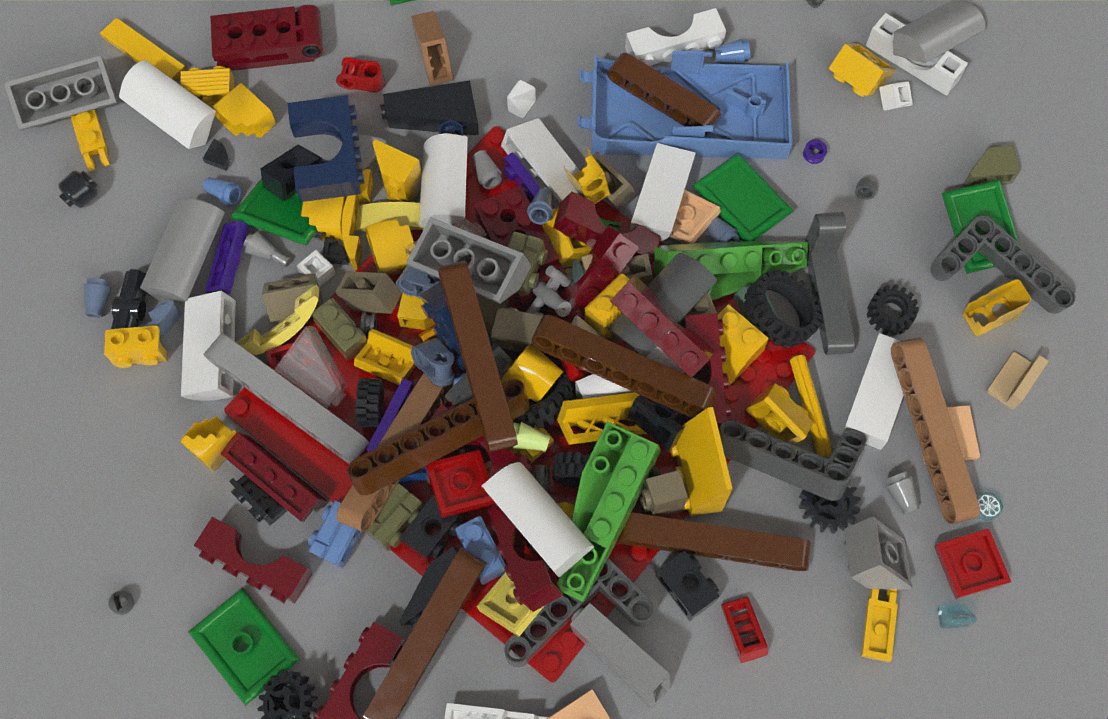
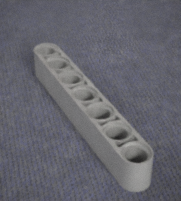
M221 333L203 354L212 364L348 464L360 457L368 447L369 441L228 336Z

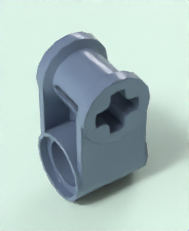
M406 266L396 281V285L404 294L421 299L420 294L439 283V278Z
M434 338L411 348V355L415 365L425 373L433 384L447 386L453 383L455 380V374L452 371L454 355L443 345L440 339Z

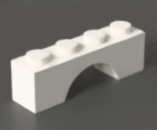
M714 8L694 14L691 27L679 36H662L655 33L649 27L626 33L625 49L628 54L651 67L658 63L671 62L673 51H704L724 45L726 29L717 9Z
M885 13L872 28L866 46L947 96L960 80L968 63L949 51L927 63L893 55L894 31L902 28L905 24Z

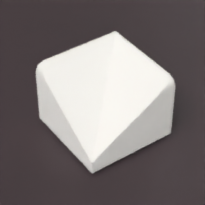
M522 80L518 81L507 96L508 111L524 118L536 101L535 87Z
M909 81L879 87L883 110L913 105Z
M317 250L313 251L296 265L302 276L315 273L319 288L335 275L333 265Z

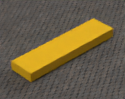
M115 18L100 32L104 40L137 63L146 60L175 82L180 78L181 71H187L182 63L118 18Z

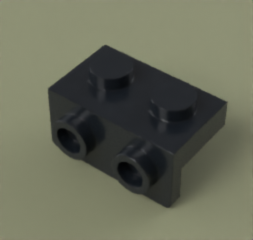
M245 474L238 481L234 478L229 481L234 487L231 493L241 504L247 501L252 506L248 511L259 523L264 519L271 526L287 511Z

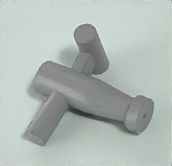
M549 266L545 272L550 277L548 283L538 282L536 288L533 289V293L537 297L525 313L539 312L543 305L546 304L555 309L559 316L565 317L571 311V304L566 300H562L556 290L560 285L563 287L569 286L571 279L555 267Z

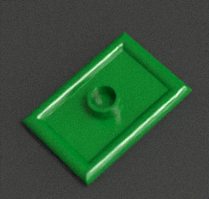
M738 152L692 185L705 200L720 207L721 212L719 215L737 230V234L744 241H755L794 212Z
M262 178L231 215L232 219L242 220L248 225L307 246L317 233L316 226L309 224V217L301 216L303 202H300L297 193L282 201L263 188Z
M1000 179L941 193L955 238L975 218L987 216L1020 243ZM975 226L976 232L983 235L982 229ZM995 243V248L999 252H1003L1001 245ZM958 244L959 250L967 253L965 246ZM978 251L964 265L966 274L995 267Z
M243 587L188 631L245 706L264 691V684H272L270 679L272 675L279 676L280 671H288L301 660Z

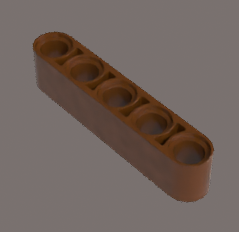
M621 53L607 71L608 78L614 84L684 127L713 125L714 127L721 117L720 111L714 105L628 53Z

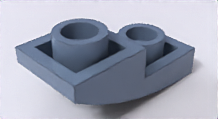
M170 300L167 303L157 305L154 310L148 312L153 321L138 327L157 325L160 328L161 339L174 326L181 313L174 302Z

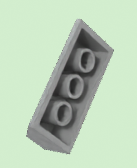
M101 55L4 82L20 131L117 103L116 89L108 62Z
M430 217L406 262L407 266L439 278L438 267L466 261L475 293L497 303H502L520 289L531 268V264L524 253Z

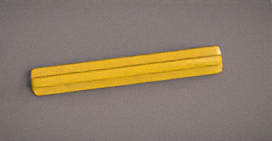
M804 355L794 356L790 359L803 408L808 412V417L813 421L810 431L817 455L825 458L830 457L833 453V448Z

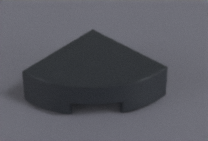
M213 139L202 159L204 163L227 171L229 166L227 151L221 142Z
M325 237L322 256L331 264L348 265V256L344 247L334 238Z

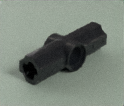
M137 269L126 271L120 296L115 297L112 304V316L114 319L111 329L138 327V323L144 320L146 314V302L144 300L146 291L140 287L146 273Z

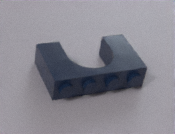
M348 95L287 103L289 124L294 138L326 134L334 136L342 142L339 153L330 161L322 164L294 167L295 188L300 202L361 194L360 184H364V175L362 168L358 169L357 162H362L360 147L355 146V141H359L357 125L353 126V120L357 119L355 104L350 105Z

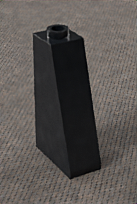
M470 80L383 94L384 104H380L382 119H387L389 128L438 132L442 123L452 120L462 125L464 135H479Z

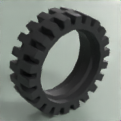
M770 270L760 276L748 288L744 299H746L744 307L748 308L745 313L747 317H752L749 322L754 326L757 325L758 330L769 338L768 341L773 339V345L778 346L781 344L782 348H788L789 346L794 348L809 339L820 327L821 322L819 321L822 320V314L819 312L821 307L820 305H815L818 299L816 296L810 295L813 291L810 287L807 289L804 287L806 283L803 280L798 282V277L794 274L789 277V272L787 271L780 272V270H774L772 272ZM765 290L777 292L789 300L799 316L800 328L789 326L777 318L768 305Z
M548 356L552 362L564 371L556 380L558 385L555 391L546 399L530 405L526 413L512 420L513 423L521 424L523 422L534 428V425H537L539 429L545 427L544 422H548L551 425L555 423L554 417L558 418L563 401L574 400L575 389L573 382L569 379L559 359L555 360L554 357Z

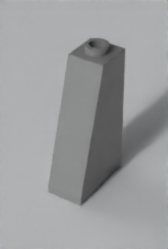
M291 127L288 128L285 135L289 149L300 145L317 156L320 164L333 159L342 147V142L331 135L320 134L294 138ZM359 133V141H355V146L360 147L362 162H357L358 169L362 168L363 171L371 169L373 176L379 167L372 142L376 139L387 144V141Z
M590 603L585 609L581 607L575 612L570 624L573 633L648 706L653 708L671 688L669 672Z

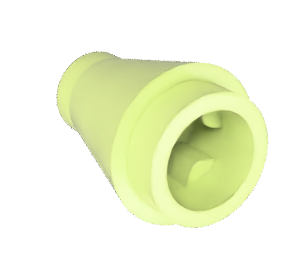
M523 422L521 424L513 423L518 445L513 448L546 452L550 440L549 435H545Z

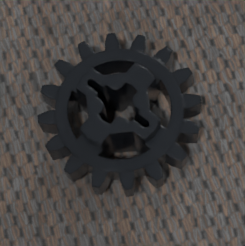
M847 487L843 497L837 500L834 505H823L825 501L831 502V500L815 495L817 502L813 505V493L802 491L799 498L805 501L799 504V509H806L802 516L803 519L811 518L810 527L818 524L822 533L827 527L830 528L832 534H835L838 526L844 531L848 527L847 522L853 524L856 520L854 515L860 512V508L855 505L860 502L861 498L853 496L857 488ZM846 501V502H847V511H846V513L844 514L843 512H844L845 510H844V508H843L842 506H843V503Z
M280 671L279 676L272 675L270 677L272 684L263 685L266 693L258 697L263 701V705L257 708L258 711L264 712V716L261 719H312L310 713L317 712V708L312 706V704L318 700V696L311 693L315 689V684H307L309 677L301 675V672Z

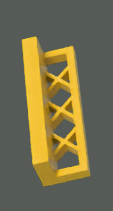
M632 392L563 401L557 421L568 444L598 441L603 430L594 425L595 423L606 425L607 421L636 435L647 434L636 424L635 426L628 427L619 423L620 420L625 419L632 422L627 416L634 400L640 395ZM578 426L586 430V432L574 434L571 427Z

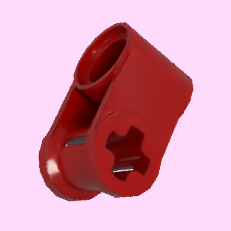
M352 57L342 59V70L336 77V83L340 87L377 93L384 88L385 79L379 63Z

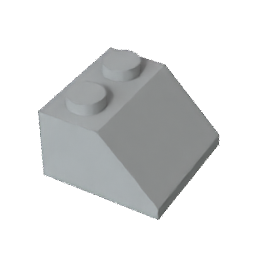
M873 516L844 529L846 538L844 545L849 560L848 572L853 580L869 589L909 590L913 588L905 540Z

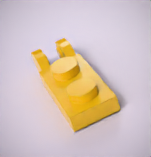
M96 110L70 116L80 151L88 170H96L92 156L100 154L99 157L104 166L111 165L107 154L109 150Z
M869 589L860 657L889 663L892 660L898 604H896L897 589L886 590V602L878 600L880 589Z

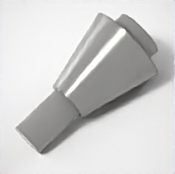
M259 231L254 234L250 233L244 241L243 246L246 247L245 253L274 260L285 267L291 260L288 256L277 251Z

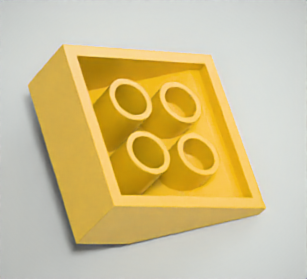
M709 407L682 425L684 429L676 446L670 450L671 456L677 458L678 467H675V471L679 470L688 496L684 510L688 509L690 517L722 512L733 489L714 409Z

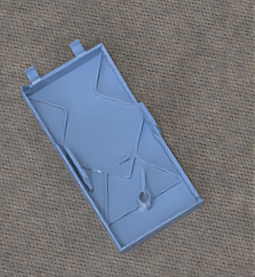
M703 50L673 51L671 68H651L714 105L721 113V117L714 127L713 125L684 127L614 84L608 78L607 71L615 61L598 58L597 55H594V70L585 72L581 68L579 69V79L585 83H592V111L589 118H583L578 114V126L582 129H591V154L598 152L599 154L653 156L657 143L695 152V157L730 158L738 152L743 158L788 159L792 147L789 62L786 61L785 66L703 64L704 57H712V52H703Z

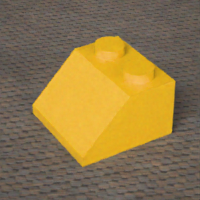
M859 43L844 44L828 68L834 72L832 76L836 80L852 85V91L861 97L874 95L879 90V87L883 86L896 72L895 68Z
M374 139L372 143L387 198L391 202H413L421 190L422 173L419 159Z
M728 304L718 314V319H722L724 330L723 335H720V346H724L726 352V362L722 363L723 373H727L728 385L730 386L765 350L769 338Z
M776 383L765 388L745 409L770 436L790 444L804 440L813 424V421L808 417V412L790 398V394L784 387L778 386Z

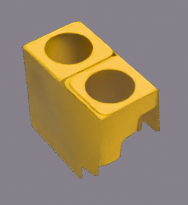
M242 83L212 106L213 110L216 111L217 119L235 136L244 133L246 136L255 134L258 138H261L276 125L272 111Z
M586 147L588 157L585 158L587 166L575 175H572L566 168L565 172L578 194L596 204L609 196L610 192L604 171Z
M347 196L303 202L301 216L309 217V224L315 225L317 231L321 232L322 240H325V237L343 240L341 229L342 214Z
M388 219L366 226V237L378 273H386L388 276L401 274L406 268V262L415 247L409 226H400L396 219Z
M1013 280L970 302L962 316L977 337L1019 318L1030 303L1031 298L1021 281ZM998 303L1007 305L1010 312L998 318L993 315L992 308ZM981 313L987 317L988 324L981 326L979 321L975 322L971 316Z
M530 343L502 377L501 383L511 379L520 380L524 384L528 400L532 399L538 403L564 371Z
M214 416L209 421L207 419L201 423L196 421L180 442L203 464L215 472L226 460L220 453L237 432L235 430L231 431L217 416Z

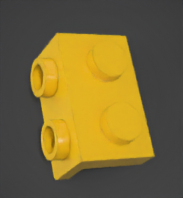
M157 325L109 329L105 331L104 355L114 366L128 368L133 364L153 366L157 365L158 362H167V351L160 343V328Z
M371 329L368 333L366 345L354 359V366L399 385L402 379H407L416 367L411 355V348L413 346Z

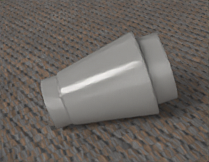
M486 151L476 152L473 155L479 184L483 185L485 189L498 186L502 181V172Z
M907 471L886 479L888 483L887 489L904 514L920 508L912 476L909 477Z

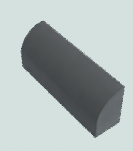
M679 252L647 287L655 293V297L664 311L678 323L716 283L717 279L696 259ZM623 313L608 328V331L621 346L645 357L657 346Z

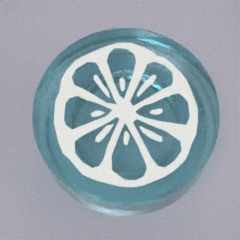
M985 492L977 497L980 507V514L977 518L988 522L995 520L1001 515L1003 504L997 495Z

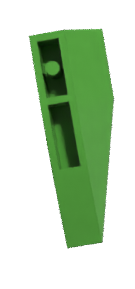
M738 241L655 246L654 273L657 276L679 252L684 253L704 265L717 279L716 283L708 290L711 300H715L738 292L743 286L752 285L767 271L780 270V272L787 271L792 273L806 268L808 242Z
M608 421L582 472L572 522L592 543L594 548L560 576L558 582L563 593L583 603L612 552L645 486L646 479H648L661 452L658 444Z

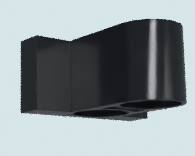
M642 395L634 400L627 416L628 419L668 451L676 446L684 429L680 425L685 417L684 414L660 403H652Z

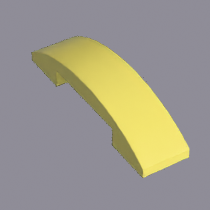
M379 202L360 205L357 209L355 230L366 232V226L388 219H396L400 226L408 225L410 230H424V226H419L420 203Z
M315 285L296 298L295 312L264 335L253 329L236 343L254 356L283 344L294 336L312 315L319 299L320 288Z

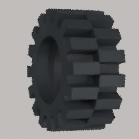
M887 285L883 290L881 288L877 290L867 307V318L871 317L870 325L876 324V331H879L880 328L884 329L882 333L884 335H887L889 331H891V336H896L898 332L903 334L905 330L911 327L919 311V307H916L918 304L917 299L911 300L914 296L912 292L907 295L905 293L907 289L902 287L900 291L898 290V285H893L892 289ZM886 303L896 304L902 310V315L899 318L888 316L883 311V305Z
M360 378L358 380L359 383H357V398L355 400L357 426L378 427L383 418L384 411L383 379Z
M572 452L557 454L554 460L552 480H555L556 483H562L563 486L579 487L582 472L590 455H581L582 453L578 452L577 454Z

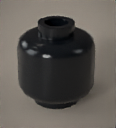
M72 171L58 184L59 190L62 192L59 197L69 207L74 204L79 208H83L97 196L98 191L96 187L98 184L84 171L81 173Z

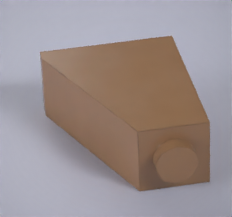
M430 11L411 16L416 41L430 86L453 80L445 37L435 12Z

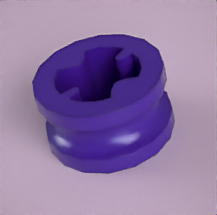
M817 139L809 141L803 151L804 159L811 164L822 162L827 153V146L824 142ZM814 149L819 150L816 155L811 154Z

